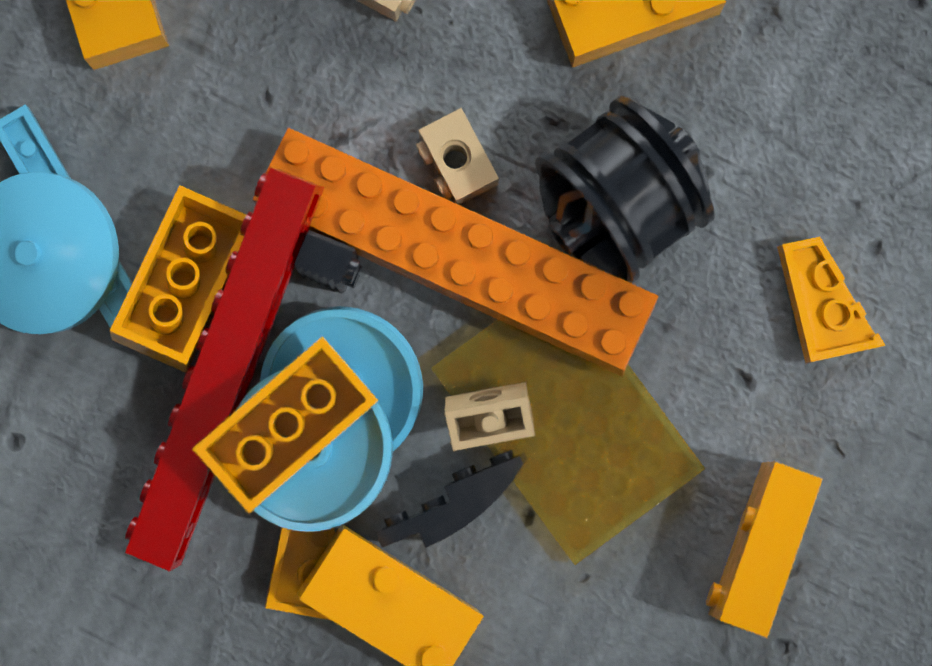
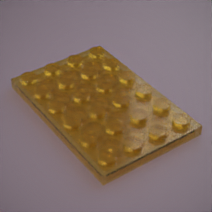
M497 319L431 368L450 396L526 382L534 420L535 436L488 444L487 447L494 456L511 449L514 456L525 452L528 460L513 482L574 565L578 564L705 470V467L629 365L623 377Z

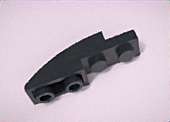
M511 449L489 458L492 466L480 471L476 470L475 465H471L452 473L454 481L444 487L449 501L446 502L444 496L441 495L420 504L423 509L420 513L409 517L405 510L385 518L386 526L376 532L381 547L383 548L420 533L424 546L427 548L461 530L485 512L512 484L528 460L525 452L514 456Z

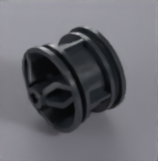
M619 96L609 105V112L601 114L594 124L570 142L557 147L554 150V155L545 152L535 160L544 213L549 219V231L566 253H573L577 259L627 282L633 283L640 275L639 268H646L661 253L682 237H686L693 232L695 227L704 228L714 220L715 214L704 165L701 162L700 151L694 140L681 127L676 128L675 124L628 97Z

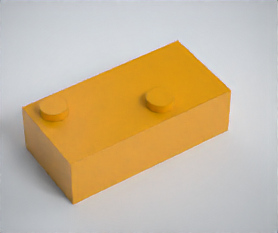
M66 0L84 60L93 70L169 47L155 0Z
M547 0L572 68L720 15L726 4V0Z
M179 185L110 329L112 341L186 373L197 352L199 337L202 331L209 327L215 314L211 312L214 297L220 289L224 290L229 274L225 272L226 266L233 251H239L244 237L240 235V229L246 214Z
M322 336L195 446L193 450L246 511L250 513L379 400Z
M776 461L761 463L719 584L713 582L709 590L706 606L711 608L708 615L752 633L768 637L823 480L822 478Z
M343 524L339 526L297 592L300 601L405 666H453L484 617L477 608Z

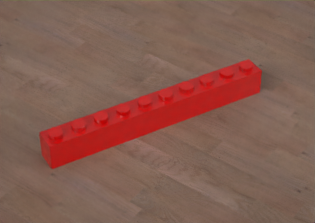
M271 167L268 174L263 173L259 178L255 189V196L258 197L253 213L248 212L243 220L240 229V235L244 236L239 251H233L228 260L225 271L226 274H229L224 290L220 289L217 292L211 306V312L215 313L210 328L206 327L202 331L197 343V350L201 351L195 366H190L184 377L182 388L186 389L183 400L181 404L177 403L170 414L168 426L172 427L168 440L167 442L163 441L158 447L154 457V464L158 465L152 480H147L141 491L139 501L143 503L139 517L135 516L126 531L125 539L129 540L125 551L126 554L169 572L182 564L215 477L212 470L193 448L235 413L237 407L246 396L295 267V261L323 193V186Z

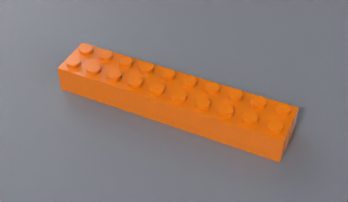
M288 127L265 174H268L270 167L276 168L324 187L309 227L310 231L353 247L357 255L623 377L656 306L658 295ZM254 195L252 200L255 202V204L257 203L258 197Z

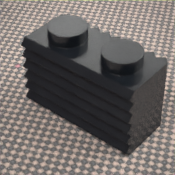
M310 230L306 234L295 261L296 269L303 278L308 277L310 281L316 280L318 284L323 283L325 287L331 286L333 290L338 289L340 293L345 292L348 286L351 288L356 286L363 267L360 265L355 248Z

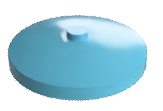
M30 172L15 175L1 181L0 324L12 330L28 334L57 333L78 326L90 318L102 306L116 279L119 263L118 237L107 209L88 188L62 175Z
M341 306L326 307L312 311L298 318L285 328L267 352L261 371L260 382L268 376L284 370L323 336L379 400L378 402L382 406L390 425L393 451L400 446L416 423L423 399V379L420 365L413 349L404 336L389 322L371 312Z
M282 371L268 376L253 387L243 398L236 411ZM376 402L260 503L254 511L277 526L304 532L331 529L360 515L381 492L387 480L392 462L393 442L391 429L380 403Z

